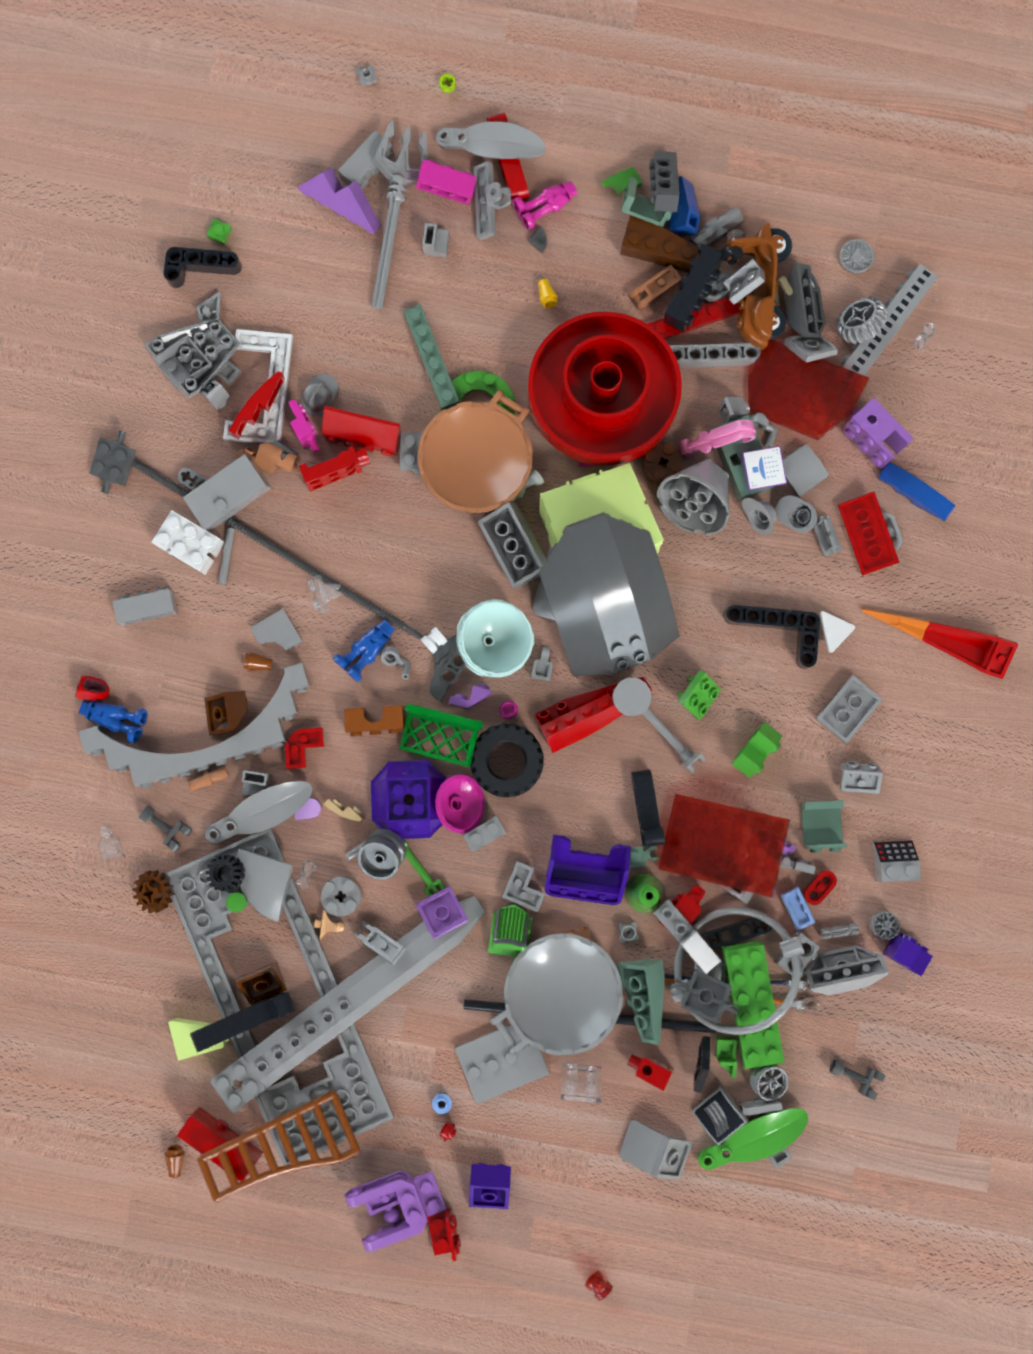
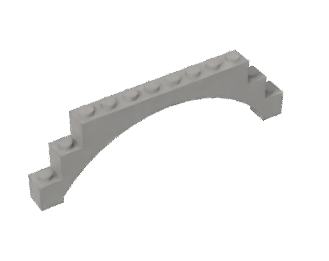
M303 663L283 668L285 674L279 688L261 714L236 735L209 748L179 754L146 752L116 740L105 733L103 727L94 726L78 731L84 753L92 754V757L105 752L109 770L121 773L129 770V767L134 786L147 789L153 787V783L158 781L161 784L172 781L171 777L179 775V778L191 775L190 771L197 770L202 772L208 770L209 766L216 764V766L225 765L228 763L227 760L232 758L235 761L244 759L248 753L253 752L254 755L265 752L264 749L272 747V749L280 748L284 742H287L281 719L289 721L295 719V715L299 714L293 692H296V694L307 691L308 687H311L306 667Z

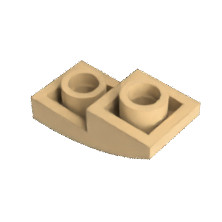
M336 798L334 800L328 799L324 803L328 809L341 817L358 822L364 820L362 817L363 812L356 806L353 808L348 806L343 810V804Z

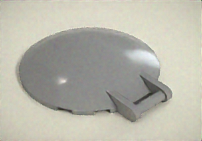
M552 934L530 943L525 951H521L513 961L504 987L506 1009L491 1019L490 1022L493 1026L496 1025L509 1045L512 1055L528 1044L553 1055H572L585 1052L602 1042L615 1026L623 1002L620 974L610 956L599 945L589 939L574 934ZM504 1018H508L522 1039L518 1043H516L502 1020Z

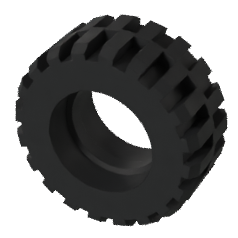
M501 723L489 727L479 735L475 743L470 768L474 779L488 793L499 797H516L527 792L536 784L543 770L544 755L539 741L532 732L516 724ZM504 742L516 744L521 748L525 756V766L522 772L511 779H503L496 776L491 771L488 762L492 749Z

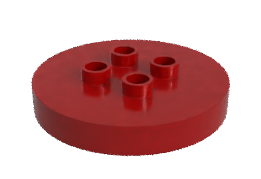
M617 312L586 313L569 319L556 327L538 347L533 357L528 377L530 412L543 437L565 456L582 463L600 466L623 464L635 460L658 445L674 422L682 394L680 367L667 341L645 322Z

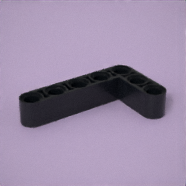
M732 605L725 610L723 618L726 623L731 625L798 631L796 664L801 669H808L816 664L820 618L816 613ZM730 610H733L737 613V619L730 618ZM749 612H753L756 615V621H751L748 618ZM768 614L774 615L775 623L767 620ZM787 616H792V617H793V619H794V624H793V625H790V624L787 623V621H786V617H787ZM807 617L813 620V626L810 627L805 623ZM805 636H808V637L811 638V640H812V644H811V645H806V644H805V642H804V637H805ZM803 655L809 656L810 664L807 665L803 662Z
M283 992L190 1033V1036L198 1053L271 1019L283 1017L296 1010L289 993Z

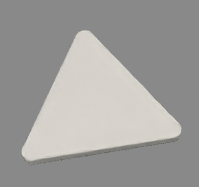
M822 611L820 612L824 636L828 652L832 653L852 633L855 626Z

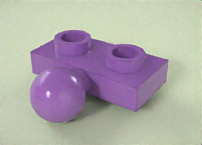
M397 1192L365 1203L370 1216L386 1210L384 1212V1219L387 1223L394 1224L399 1220L400 1213L398 1209L393 1207L399 1204Z

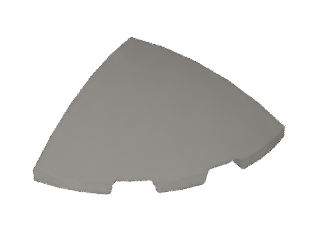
M239 848L237 858L240 859L239 862L243 863L241 869H245V872H242L245 878L240 879L243 882L240 888L244 896L258 912L272 920L279 921L294 864Z

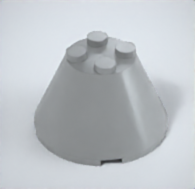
M706 459L704 462H699L667 477L662 481L657 490L661 511L673 524L693 534L696 531L704 532V535L720 532L729 520V474L714 464L712 460Z

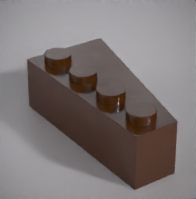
M630 215L620 254L666 267L672 265L674 269L689 273L691 263L696 258L699 247L661 226Z

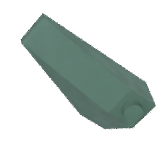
M639 959L617 963L622 981V989L625 988L629 998L626 1001L628 1006H632L635 1014L634 1022L642 1042L660 1044L665 983L662 960Z

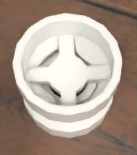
M436 627L431 630L428 636H424L421 639L432 654L437 651L440 645L448 642Z

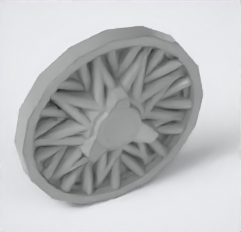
M850 240L840 250V263L848 272L855 274L863 273L873 264L874 251L870 244L864 240Z

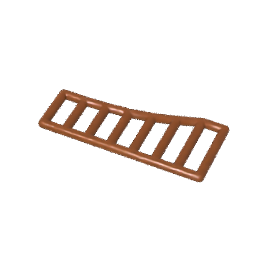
M332 1090L198 1156L197 1162L211 1197L217 1203L237 1192L282 1174L312 1167L340 1164L359 1154L360 1147L339 1096L335 1090ZM330 1100L334 1105L351 1149L341 1154L320 1106ZM313 1109L332 1157L319 1158L302 1114ZM295 1119L311 1160L298 1161L283 1123ZM275 1127L290 1161V1164L280 1167L276 1163L265 1136V1132ZM255 1137L259 1141L270 1170L260 1174L256 1170L245 1143ZM237 1146L250 1175V1178L238 1182L226 1153ZM217 1156L220 1158L231 1186L221 1192L218 1191L207 1163L208 1160Z

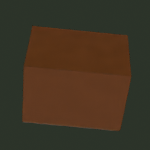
M277 961L235 979V983L250 1005L287 990Z

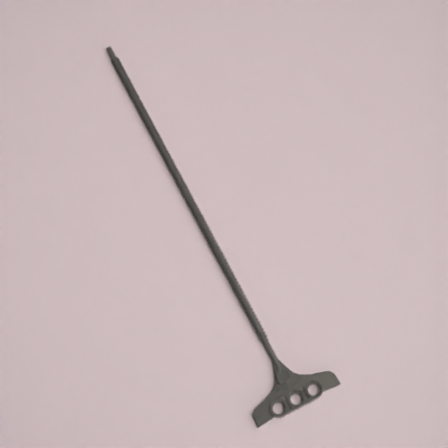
M134 458L132 467H135V469L142 471V473H145V475H148V477H151L158 483L161 482V485L164 484L165 487L167 486L171 491L177 492L181 497L189 494V491H186L185 488L183 489L182 486L180 487L179 484L176 485L172 480L170 481L161 473L154 471L151 467ZM233 517L224 522L240 531V533L247 534V537L250 536V539H253V541L260 542V545L263 544V547L266 546L270 551L273 550V553L276 552V555L279 554L280 557L282 556L286 561L289 560L288 562H292L301 570L308 571V574L311 573V576L314 575V578L321 579V582L324 581V584L327 583V586L331 585V588L334 587L333 589H337V592L340 591L344 596L347 595V598L350 597V600L353 599L357 604L360 603V606L363 605L362 607H366L369 611L372 610V613H376L375 615H379L382 619L385 618V621H389L388 623L395 624V627L398 626V629L405 630L419 640L424 637V635L407 626L406 623L404 624V621L401 622V619L397 620V617L394 618V615L391 616V613L384 612V609L381 610V607L378 608V605L374 606L375 604H371V601L368 602V599L365 600L361 595L358 596V593L355 594V591L352 592L346 586H342L343 584H339L336 580L333 581V578L330 579V576L323 575V572L320 573V570L317 571V568L310 567V564L307 565V562L304 563V560L297 559V556L294 557V554L291 555L284 548L281 549V546L278 547V545H275L266 537L259 536V533L256 534V531H253V529L246 525L243 526V523L240 524ZM456 635L447 638L448 642L440 645L437 651L432 654L435 668L430 685V693L441 702L449 685L457 681L466 666L465 663L455 665L453 662L454 657L460 655L457 648ZM447 671L454 673V679L450 682L443 679V675Z

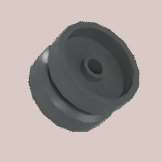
M387 829L375 830L362 845L357 861L360 869L367 876L377 880L390 879L396 874L403 862L407 847L404 840L397 833Z

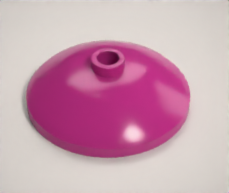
M453 775L447 778L440 785L436 795L437 816L443 826L451 832L467 833L475 829L481 822L485 810V799L480 785L467 775Z

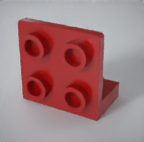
M450 1208L428 1216L434 1256L451 1253L452 1261H457V1255L460 1254L461 1241L459 1234H455L457 1233L456 1215H452Z

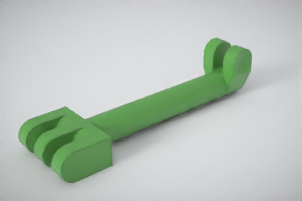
M403 839L407 847L406 858L428 886L423 890L425 894L430 897L432 896L430 892L438 893V886H440L441 890L445 889L446 887L440 879L435 882L432 880L409 849V844Z

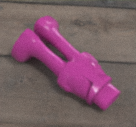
M572 181L566 184L562 182L559 185L544 188L542 194L528 202H523L520 197H516L512 200L517 216L521 218L523 226L530 230L535 226L536 220L551 211L555 213L562 209L568 201L572 200L573 196L578 194V191ZM545 203V205L540 209L534 211L533 213H529V211H531L532 209Z

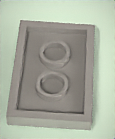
M851 675L817 716L816 720L844 744H847L883 699L858 678Z

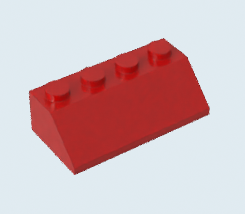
M324 407L322 435L326 438V441L330 443L342 442L345 446H353V448L355 446L365 447L368 452L376 450L380 451L382 455L389 457L392 455L397 456L402 432L400 424L332 407Z

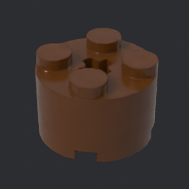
M672 444L656 445L645 456L642 468L645 478L649 482L660 486L664 479L681 471L683 465L682 456ZM659 463L666 464L665 468L663 465L659 466Z

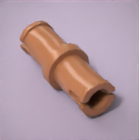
M223 766L211 772L205 771L203 775L188 780V784L193 792L207 785L212 786L214 782L226 777L228 778L229 774L226 767Z

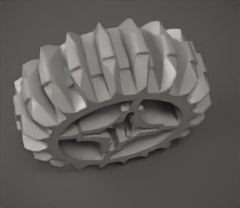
M869 296L867 299L862 297L861 300L858 301L856 299L854 303H849L847 308H843L844 312L839 313L840 318L836 320V326L839 335L848 343L852 342L853 344L859 342L861 344L864 340L869 341V338H875V334L881 333V328L886 327L885 323L888 321L887 309L884 303L878 300L877 297L872 298Z

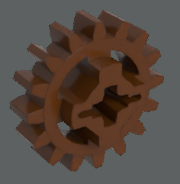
M150 870L139 875V880L134 881L137 887L132 888L136 892L133 899L138 898L139 900L136 905L142 904V911L148 909V913H158L168 908V904L173 902L170 896L175 894L170 890L174 887V885H169L168 883L170 877L165 879V873L159 874L158 870Z

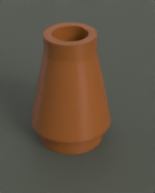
M252 652L251 654L246 653L244 668L248 669V671H271L273 659H268Z
M180 1145L167 1147L164 1154L170 1178L181 1176L185 1151Z

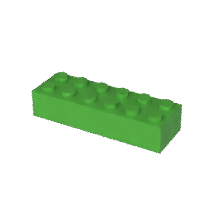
M759 940L721 947L727 981L729 985L733 986L730 993L731 1004L739 1006V1010L732 1008L738 1012L737 1015L733 1013L735 1026H748L765 1020L775 1012L763 943ZM777 1022L758 1032L737 1035L741 1060L745 1069L785 1063Z

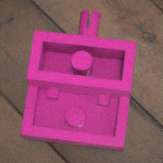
M295 399L289 401L288 403L296 417L290 424L304 449L310 446L313 453L320 451L315 436L318 434L311 421L308 420L309 417L302 403L297 404Z

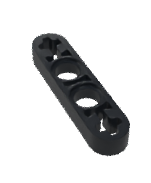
M750 918L704 932L700 936L703 940H705L706 936L712 939L715 938L714 933H717V939L720 943L717 944L716 940L711 941L709 947L713 950L767 934L772 930V927L766 925L765 930L758 927L755 928L757 932L754 933V927L751 922H754V925H759L761 920ZM746 924L749 926L750 932L748 935L743 936L740 934L739 929L742 925ZM724 930L731 932V939L728 941L721 939V933Z

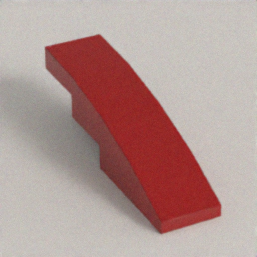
M278 371L249 398L228 431L232 437L239 439L247 423L254 426L262 409L270 411L285 380L281 372Z

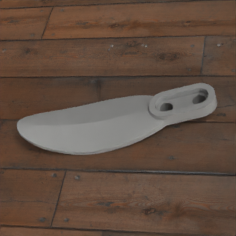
M485 122L466 129L443 128L436 135V141L443 149L467 150L474 155L487 158H534L543 155L545 152L544 142L535 133L508 122Z
M290 781L263 789L238 804L229 816L208 826L205 836L209 842L219 843L236 834H253L277 826L304 806L312 794V786L306 781ZM229 823L234 825V829L229 827ZM212 831L217 833V837L212 835Z

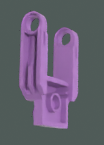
M400 1170L354 1187L345 1193L344 1197L347 1205L355 1207L397 1192V1199L405 1219L380 1228L378 1232L362 1238L365 1251L372 1252L422 1233L428 1221V1216L446 1210V1204L433 1170L416 1177H412L409 1173Z

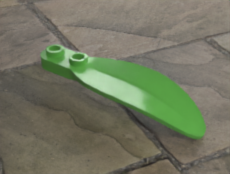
M789 1108L749 1121L719 1146L715 1143L701 1149L698 1154V1163L703 1169L711 1170L732 1161L751 1162L775 1155L791 1145L802 1134L808 1122V1114L801 1108ZM727 1150L730 1154L724 1155L723 1151ZM710 1158L712 1161L707 1163L705 1159Z

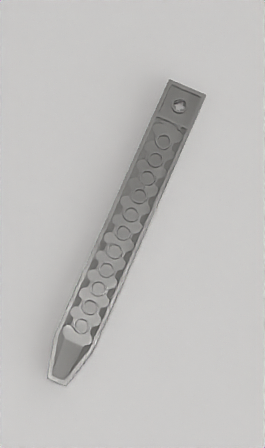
M472 896L459 902L468 918V922L433 940L423 921L396 941L406 950L394 966L380 955H377L210 1080L211 1084L232 1114L457 946L485 913L477 899ZM235 1079L243 1081L242 1089L239 1090L233 1087Z

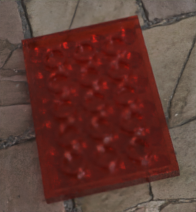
M675 794L658 869L773 898L790 819Z

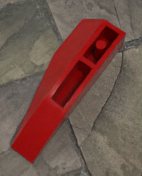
M644 677L638 678L645 682L648 685L650 691H652L650 685ZM616 685L564 699L533 714L552 753L588 737L623 715L613 703L612 696Z

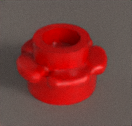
M446 1122L439 1136L443 1138L444 1142L447 1139L451 1141L457 1131L454 1129L455 1124Z

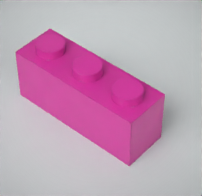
M423 160L419 168L415 188L468 205L473 196L477 177L472 176L469 172L454 170L451 166L438 165L432 160Z

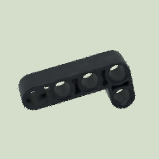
M171 247L166 251L164 277L171 287L179 288L185 282L186 271L236 275L240 273L242 264L237 254L230 251ZM176 256L180 257L177 261H173ZM194 258H198L196 262H191ZM212 260H217L216 263L210 264ZM178 274L175 279H171L172 275Z
M651 770L631 772L643 846L650 847L665 844Z

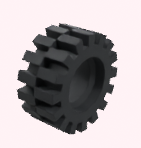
M221 855L210 861L212 864L207 866V868H210V871H206V874H209L210 877L206 879L211 881L209 885L214 887L213 889L232 891L238 888L237 885L243 883L240 879L245 878V875H242L245 869H241L243 863L239 862V858H234L235 856ZM225 865L231 871L230 878L227 881H224L220 875L221 869Z

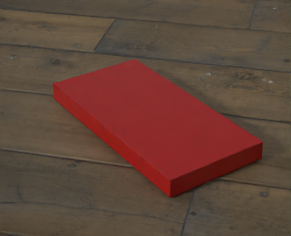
M875 491L838 504L862 576L900 563Z

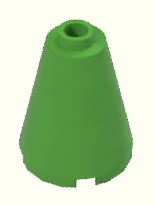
M643 873L634 876L628 882L625 896L628 904L634 910L648 913L661 905L664 898V889L661 882L655 876ZM647 892H650L649 897L646 898V897H645L646 893H647Z

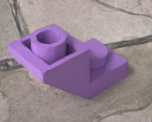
M478 684L477 687L473 686L470 700H466V696L456 694L455 697L450 696L449 705L470 709L490 697L492 690H488L489 686Z

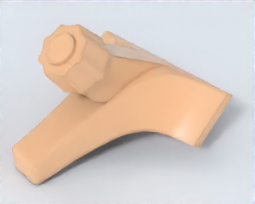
M323 909L322 919L315 920L314 928H320L319 940H321L328 932H343L344 923L332 922L327 917L325 909Z

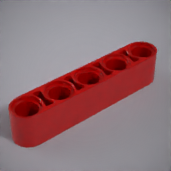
M505 112L487 117V122H508ZM498 159L505 185L511 190V202L516 197L521 199L529 198V191L520 160Z

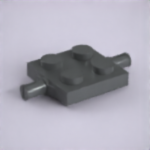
M118 430L116 441L101 437L99 439L89 474L103 480L100 492L109 494L111 483L126 486L137 451L123 443L127 432Z
M697 970L694 971L688 983L678 979L675 980L680 985L674 983L673 987L684 991L683 1000L680 1005L681 1008L718 1024L725 1010L737 1015L738 1012L731 1009V1007L739 1010V1006L729 1003V995L733 986Z

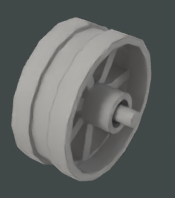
M776 1064L755 1067L750 1077L751 1088L766 1101H774L783 1096L789 1083L786 1072Z

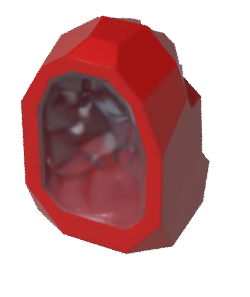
M81 676L75 697L93 701L96 699L102 700L109 696L110 688L102 679Z

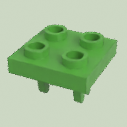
M699 670L694 678L691 676L687 678L690 681L689 686L684 693L678 692L677 696L680 697L678 702L694 718L701 720L707 713L710 705L718 697L721 688L705 672Z

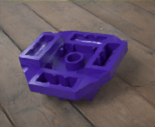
M428 760L388 762L371 781L372 821L380 829L391 830L402 839L431 838L443 825L437 816L435 802L438 789L447 778ZM407 794L414 796L415 800L412 805H406L404 802V797Z

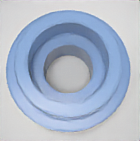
M440 1093L433 1098L432 1107L435 1112L445 1114L451 1109L452 1100L447 1094ZM439 1101H444L446 1105L440 1107L438 1103Z

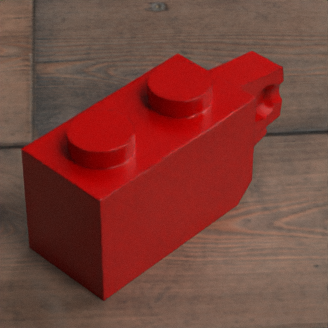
M696 884L688 892L678 893L671 901L689 924L700 914L701 906L699 903L706 891Z

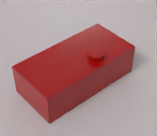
M199 1107L190 1115L177 1134V1137L199 1153L204 1154L240 1135L231 1130L224 1120H217ZM247 1141L245 1143L255 1165L263 1152ZM237 1146L226 1153L237 1180L241 1182L245 1180L249 1173ZM219 1156L210 1159V1161L224 1170Z

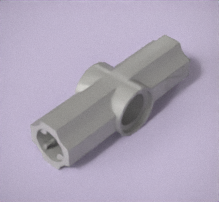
M734 207L721 217L713 218L702 230L690 237L689 242L700 248L702 243L709 246L713 242L721 241L730 230L743 222L742 213Z

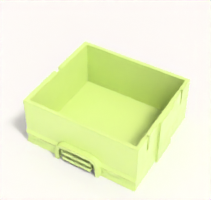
M630 463L605 472L599 470L598 476L596 473L573 480L572 485L567 481L564 486L540 494L539 514L543 524H545L551 548L554 547L555 543L558 544L563 535L562 532L567 525L602 512L618 520L621 519L629 522L637 528L648 530L657 554L664 541L649 505H645L646 498Z

